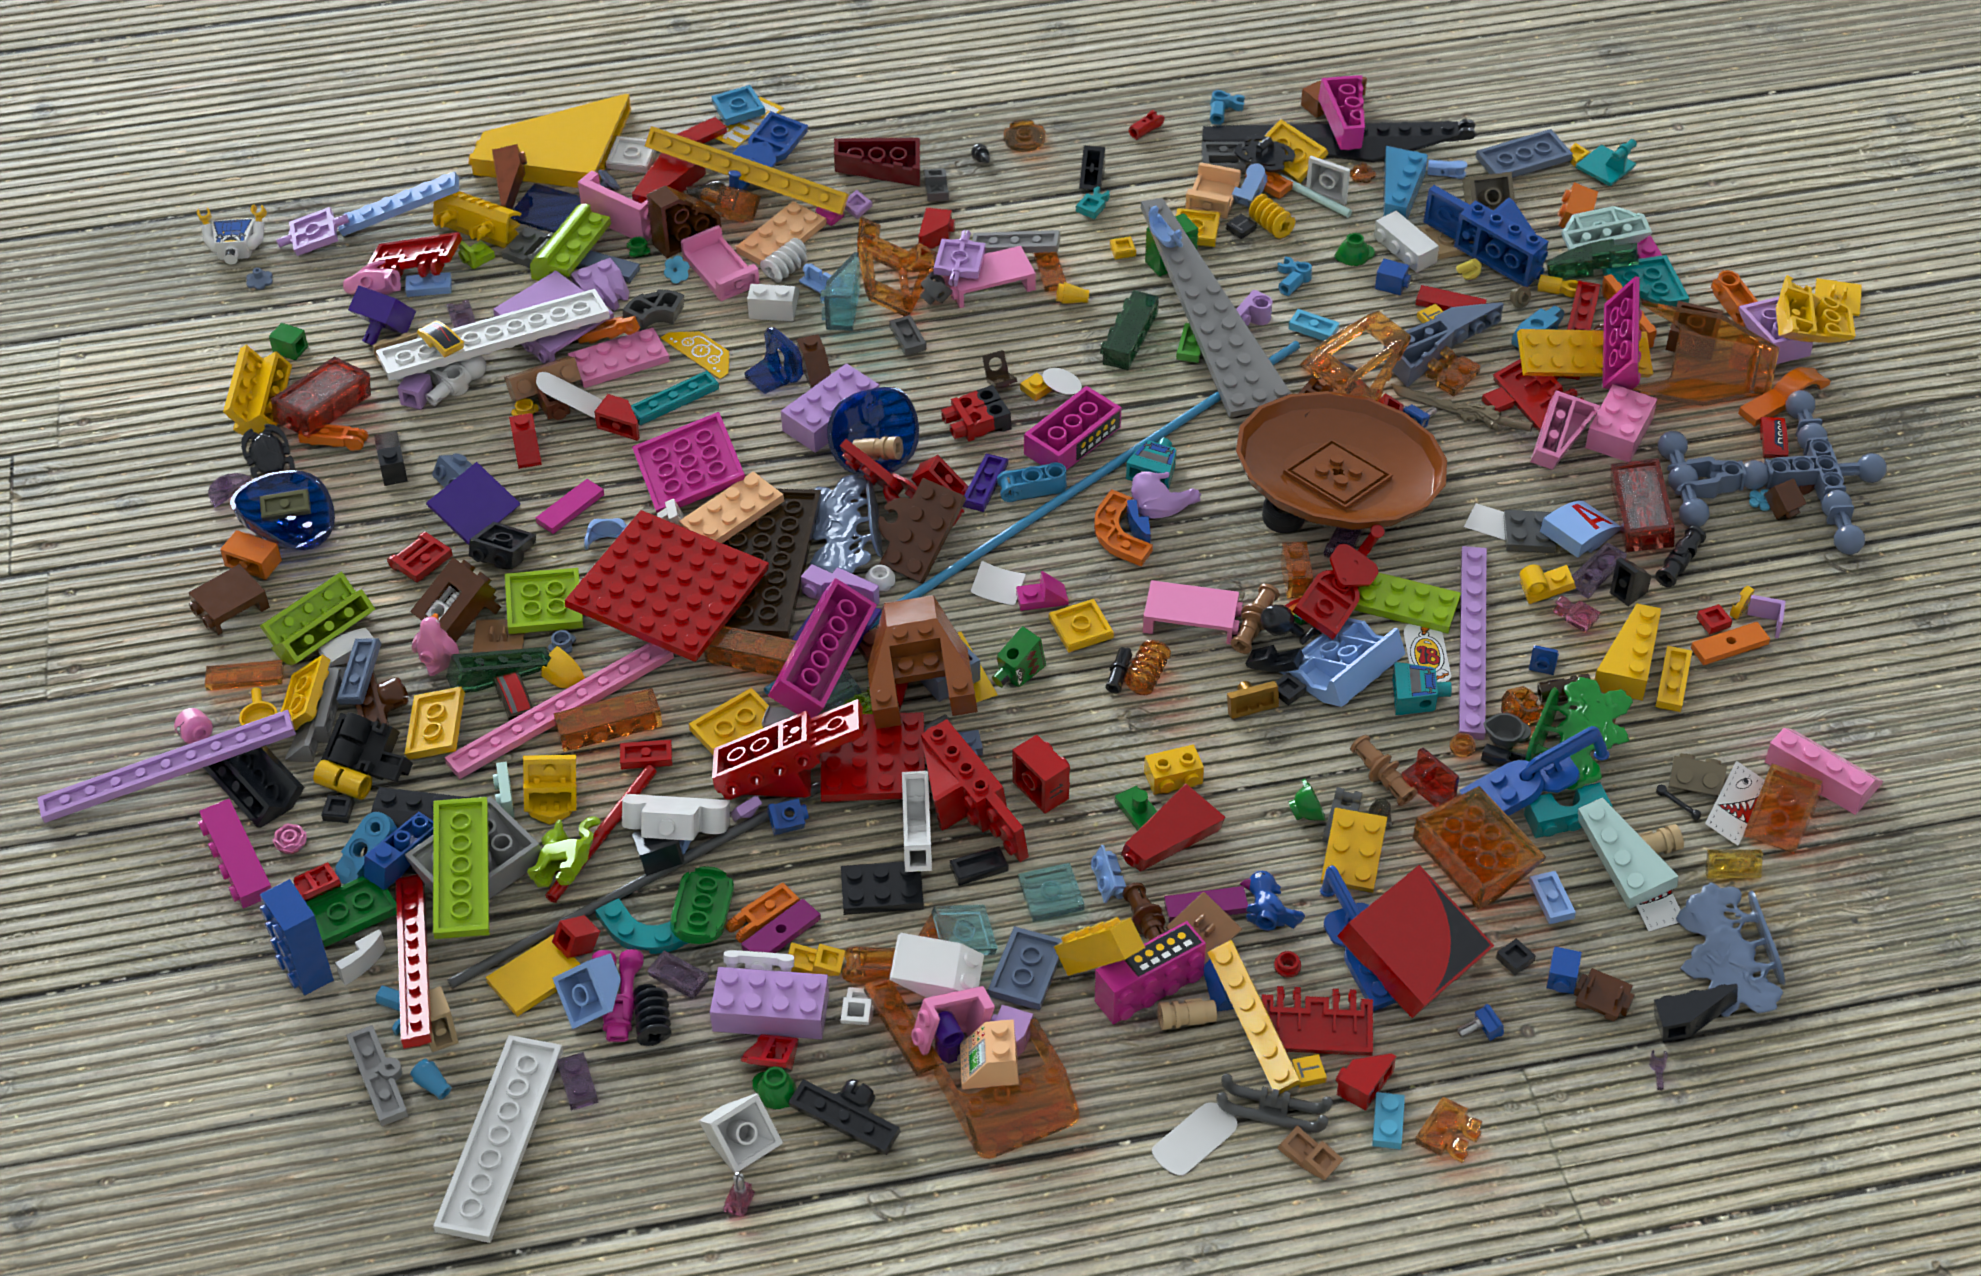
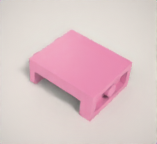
M984 986L923 999L914 1029L912 1030L913 1043L919 1047L923 1055L929 1053L933 1039H935V1033L940 1021L938 1013L952 1012L962 1032H966L968 1037L982 1024L990 1022L995 1006Z

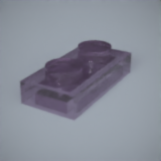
M665 950L648 968L649 976L692 999L696 997L709 981L708 973Z
M584 1052L558 1059L557 1064L571 1111L598 1103Z

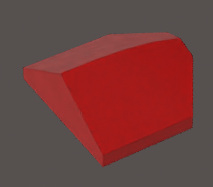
M328 862L293 879L294 886L305 902L341 886L340 879Z
M761 1034L757 1038V1042L744 1052L741 1062L769 1068L780 1067L784 1070H792L799 1038Z

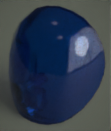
M879 387L852 394L837 404L829 418L827 439L832 455L846 471L858 476H864L865 474L859 469L857 471L852 470L842 457L843 452L840 445L845 439L853 443L855 439H881L884 436H899L903 442V455L901 459L883 460L879 458V460H874L889 473L903 467L914 455L918 445L919 422L917 413L910 398L899 388Z
M285 470L260 476L240 487L230 500L231 507L239 522L261 538L286 548L305 551L320 546L330 536L335 523L334 505L326 486L319 478L304 471ZM308 489L311 514L290 515L287 518L268 521L262 520L260 496Z

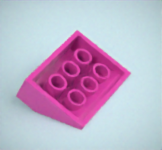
M1635 276L1604 304L1602 388L1610 390L1614 384L1632 390L1639 384L1641 379L1639 372V362L1641 359L1639 342L1642 334L1641 330H1639L1642 310L1640 309V277Z

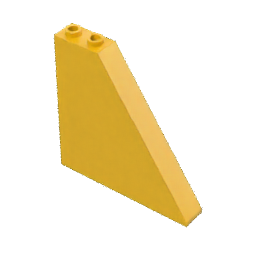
M622 94L483 131L480 139L476 141L473 153L469 155V165L472 166L473 175L496 178L492 149L517 144L520 151L525 152L527 164L524 165L525 175L523 181L579 188L578 182L590 171L598 173L600 169L602 171L606 169V161L615 139L621 135L631 113L629 94Z

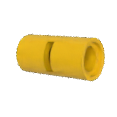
M325 759L318 763L313 775L315 784L359 800L366 798L372 786L370 775Z

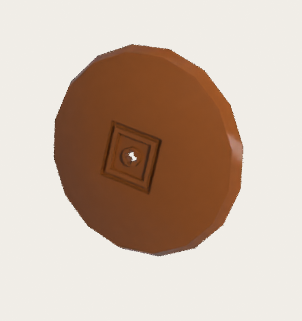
M1330 391L1289 394L1258 406L1239 427L1236 453L1251 486L1277 508L1312 523L1352 530L1371 528L1376 524L1382 527L1393 526L1421 514L1446 486L1447 458L1434 435L1406 413L1371 398Z

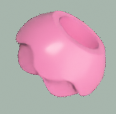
M285 824L276 830L273 843L283 853H296L306 843V831H303L299 825Z

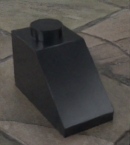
M1620 557L1616 561L1610 594L1629 607L1648 593L1651 575L1635 563Z

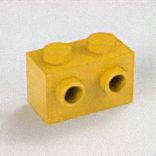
M1193 744L1146 755L1144 773L1153 795L1181 789L1185 784L1190 787L1203 784L1204 766Z

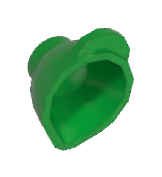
M1350 233L1341 243L1334 257L1348 266H1359L1372 259L1375 255V250L1370 245H1367L1363 235Z
M1306 778L1302 779L1304 786L1295 794V798L1288 802L1296 820L1305 818L1313 821H1326L1324 811L1312 786L1307 782Z
M771 1067L755 1075L752 1080V1088L759 1095L764 1107L774 1110L790 1107L788 1102L797 1087L794 1079L782 1068Z

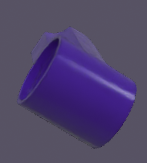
M943 1011L938 1013L940 1021L935 1033V1055L939 1061L950 1064L957 1061L964 1033L953 1013Z

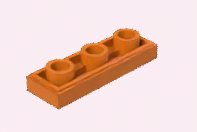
M1754 622L1694 641L1691 644V649L1703 665H1707L1769 645L1770 637L1758 622Z

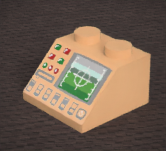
M1014 1019L985 1022L960 1044L962 1089L1019 1084Z

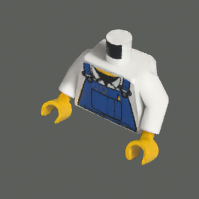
M255 204L251 206V212L255 216V221L254 218L212 221V224H209L212 216L209 208L206 207L208 213L205 216H201L199 208L197 209L198 218L203 223L201 229L204 243L212 252H217L218 259L224 260L227 264H235L238 259L249 258L252 251L263 242L264 222H262V219L267 215V210L263 205H261L259 213H256L257 207Z

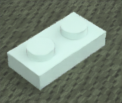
M507 762L496 763L497 774H493L495 790H500L499 794H495L496 802L512 818H515Z

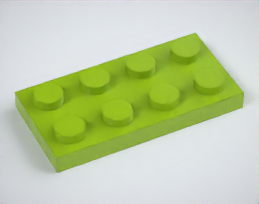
M1378 572L1370 586L1359 587L1360 599L1354 610L1449 634L1460 601L1461 592Z

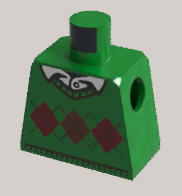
M1022 626L997 655L999 670L992 676L994 683L1001 688L1008 682L1021 687L1046 666L1041 638Z

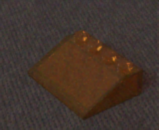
M1480 786L1416 818L1413 839L1477 909L1502 897L1546 859V856Z

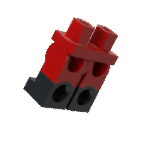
M993 385L963 395L959 399L958 397L952 398L951 406L941 409V417L945 424L956 421L949 425L954 439L965 436L967 441L970 442L975 440V437H982L993 430L1001 428L1005 432L1012 429L1011 412L1004 401L1001 400Z

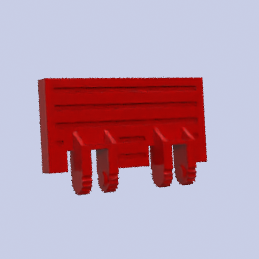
M459 232L381 243L377 246L368 264L385 260V263L377 268L397 270L400 278L404 273V269L418 267L420 277H427L430 270L432 275L436 276L441 273L445 263H450L462 238Z
M1521 359L1493 374L1494 381L1515 400V405L1533 423V426L1539 433L1549 402L1556 390L1574 397L1578 396V392L1574 388L1563 392V386L1557 381L1560 376H1524Z
M1277 986L1276 1007H1273L1274 995H1261V1000L1286 1052L1372 1056L1373 999H1361L1360 1010H1357L1356 989H1350L1348 993L1349 1010H1339V989H1332V1009H1329V997L1305 996V1008H1301V987H1294V1007H1283L1285 998L1283 986Z

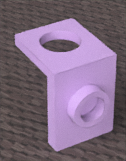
M1751 595L1747 615L1777 620L1775 638H1779L1786 601Z

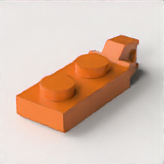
M620 316L608 319L578 338L579 344L585 342L591 344L602 338H616L623 333L631 335L638 332L640 326L635 316L628 318Z

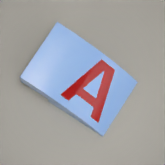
M1574 501L1544 517L1540 532L1579 558L1586 551L1592 553L1618 533L1621 530V526L1585 501Z

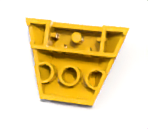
M1786 275L1776 306L1778 334L1780 337L1819 343L1844 342L1855 338L1852 308L1827 295L1820 297L1812 293L1811 287L1806 285L1803 288L1791 282L1793 278Z

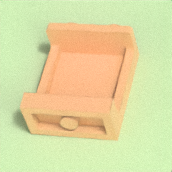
M1200 163L1198 166V176L1193 188H1188L1186 193L1185 209L1220 212V218L1227 219L1234 204L1232 192L1235 187L1240 188L1241 170Z

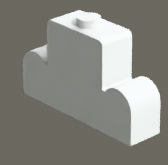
M626 794L622 799V827L641 829L642 838L691 841L695 839L698 832L721 834L726 832L730 826V800Z

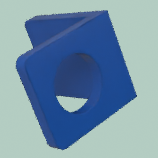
M1534 645L1529 670L1554 676L1559 656L1558 650Z

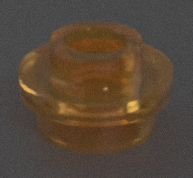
M1458 733L1451 739L1449 747L1456 756L1468 757L1475 752L1476 744L1471 735Z

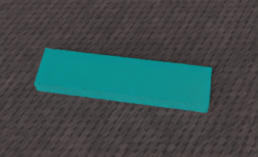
M704 371L631 405L638 424L641 426L718 390L719 383L708 371Z

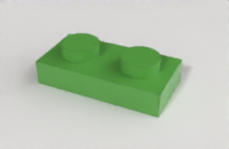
M1185 323L1176 353V360L1199 363L1201 350L1190 324Z

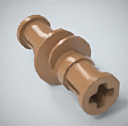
M1261 584L1258 589L1259 594L1252 604H1247L1242 608L1241 619L1243 622L1239 627L1240 630L1237 636L1233 637L1230 642L1232 648L1239 653H1250L1253 640L1257 637L1260 630H1265L1260 621L1261 614L1265 608L1272 605L1280 596L1278 589L1270 584Z
M1363 735L1353 742L1350 751L1354 754L1356 753L1364 761L1365 766L1370 769L1368 777L1371 782L1381 781L1383 786L1397 798L1399 806L1407 804L1415 797L1417 789L1410 787L1400 772L1396 771L1400 765L1398 761L1389 763L1392 756L1389 754L1384 756L1380 750H1377L1370 742L1368 735Z

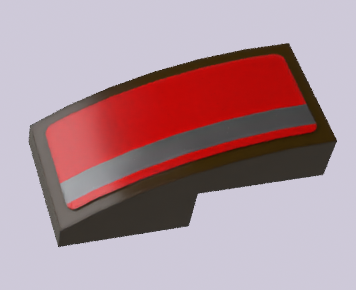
M517 671L493 677L499 700L503 702L508 720H512L533 708L524 683Z

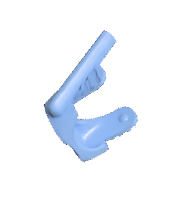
M1153 206L1148 212L1152 234L1166 247H1183L1181 242L1182 231L1178 229L1174 232L1163 217L1158 214V207Z
M620 518L592 520L588 525L585 536V550H589L590 544L597 539L605 537L617 538L628 524L626 525L624 520Z

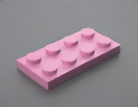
M653 327L568 353V356L575 357L583 388L670 362L669 354Z

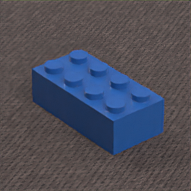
M289 879L261 893L260 897L263 905L259 909L264 919L268 921L265 923V927L272 938L270 943L277 954L275 956L276 961L282 970L287 969L289 972L287 977L293 988L299 987L305 996L334 981L315 915L292 881Z

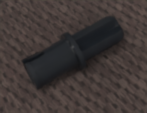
M1119 648L1115 662L1110 666L1111 673L1105 688L1111 693L1118 694L1121 692L1124 679L1129 675L1128 667L1133 655L1130 648Z

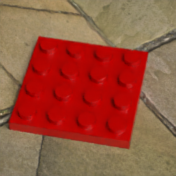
M924 712L900 713L902 725L876 729L873 714H863V737H860L855 742L838 746L830 752L821 753V802L903 799L902 772L925 771V753L921 734L924 733Z

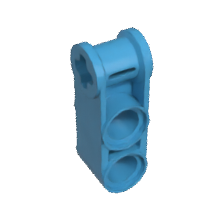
M1054 462L1047 465L1004 471L997 476V483L1002 489L1000 493L1001 498L1005 502H1014L1039 496L1060 494L1067 488L1066 467L1061 463Z

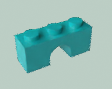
M1601 782L1576 789L1572 803L1573 806L1560 805L1555 801L1552 793L1540 795L1533 803L1526 806L1523 815L1534 837L1540 838L1581 829L1582 826L1578 821V808L1602 797L1611 807L1613 806Z

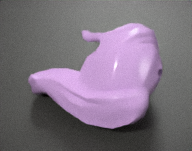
M1169 472L1138 473L1134 476L1131 487L1132 497L1134 500H1137L1138 513L1143 517L1149 516V518L1153 519L1177 514L1188 505L1199 502L1201 500V493H1199L1198 489L1195 490L1194 488L1183 492H1170L1166 485L1160 481V479L1169 477Z

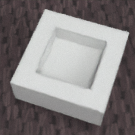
M671 499L665 502L666 508L658 512L657 517L680 526L679 521L684 518V515L676 501Z

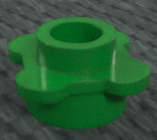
M634 237L626 244L627 249L630 250L629 255L631 257H641L651 252L650 248L647 247L648 241L643 237Z

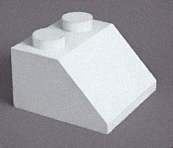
M750 284L747 298L749 319L794 321L800 289L796 286Z

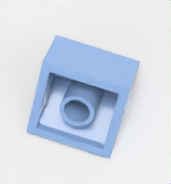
M611 953L588 960L552 978L572 1029L613 1011L621 978Z

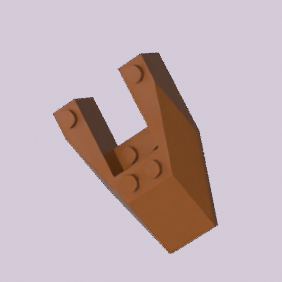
M934 595L884 603L868 662L869 689L876 729L902 725L896 684L946 676L952 716L978 712L968 649Z

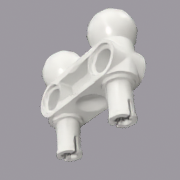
M479 355L466 361H458V363H451L448 366L437 367L424 372L431 376L432 383L436 385L433 390L425 395L427 401L432 406H436L448 395L459 396L466 393L469 383L472 380L481 378L486 372L485 359ZM403 379L396 380V381L400 384Z

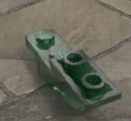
M1609 239L1568 250L1547 262L1548 276L1563 278V280L1594 276V270L1639 265L1637 242L1614 245V239Z

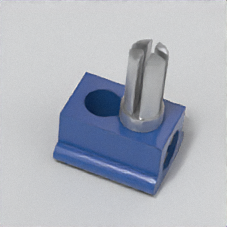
M1411 404L1408 407L1406 406L1403 412L1426 428L1429 418L1437 413L1436 407H1431L1423 411Z
M1486 1004L1483 1008L1475 1011V1019L1458 1028V1033L1461 1037L1477 1029H1482L1489 1041L1498 1036H1503L1504 1025L1491 1006Z

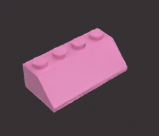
M1783 728L1770 742L1765 759L1766 764L1854 815L1860 811L1883 783L1881 779L1789 728Z

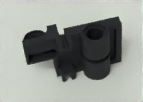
M350 712L347 714L340 713L321 760L325 759L358 772L370 774L376 779H387L398 782L401 774L408 776L413 762L406 757L392 753L400 731L386 723L373 722L363 716Z

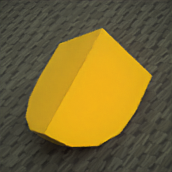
M558 646L549 653V656L552 658L548 662L547 667L542 666L541 676L559 688L567 689L585 679L581 668L575 660Z

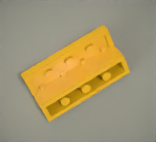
M247 344L239 350L223 413L235 422L233 430L241 435H244L249 429L258 434L260 432L263 433L265 424L275 426L278 424L292 364L277 351L262 358Z

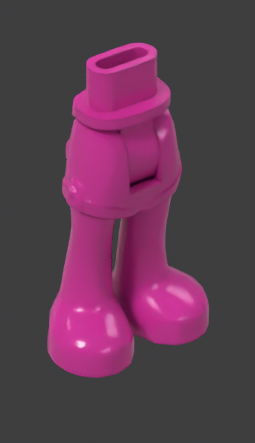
M599 950L592 955V959L611 953L616 965V955L610 950ZM626 950L619 956L620 994L616 996L613 1011L602 1016L604 1022L603 1030L606 1032V1040L609 1042L627 1041L629 1039V1031L632 1030L631 1022L635 1009L633 997L634 978L644 963V956L638 950Z

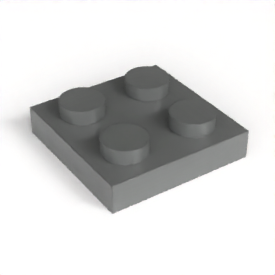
M1504 510L1506 551L1555 554L1556 543L1540 532L1544 517L1551 512Z

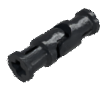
M1688 527L1685 530V536L1678 540L1675 548L1672 549L1664 560L1663 568L1655 574V578L1660 585L1668 588L1674 586L1678 575L1685 571L1691 559L1696 555L1697 547L1706 540V534L1700 527Z

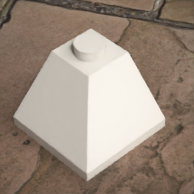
M1310 156L1306 187L1337 203L1346 205L1350 169Z
M756 1093L725 1104L699 1120L711 1145L734 1173L739 1172L783 1144L759 1095Z

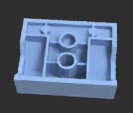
M1348 618L1333 640L1322 633L1302 649L1304 657L1298 670L1280 673L1283 675L1286 673L1293 675L1307 686V692L1321 702L1342 707L1355 695L1363 691L1373 680L1379 678L1384 671L1394 665V662H1397L1406 653L1398 628H1394L1385 636L1376 635L1365 621Z

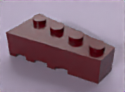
M834 138L835 172L920 187V138Z

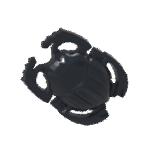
M1258 134L1245 138L1246 142H1251L1249 146L1242 147V144H1238L1234 151V154L1245 162L1250 161L1251 164H1261L1266 172L1282 171L1284 169V161L1293 162L1295 159V152L1289 146L1276 141L1273 142L1270 137ZM1245 150L1248 155H1244L1242 151Z
M265 424L263 433L260 432L258 434L249 429L241 439L243 457L249 466L254 464L255 467H250V473L259 488L274 487V483L268 482L276 475L282 478L286 477L282 479L283 484L296 477L294 459L292 456H285L290 455V449L284 432L275 425ZM272 433H275V434H277L279 437H281L282 440L284 441V443H282V442L279 440V438H277L276 436L272 435ZM251 439L252 441L249 446V453L247 454V443ZM288 463L290 469L284 474L285 464ZM257 472H261L262 474H264V476H266L267 479L264 480L259 478Z

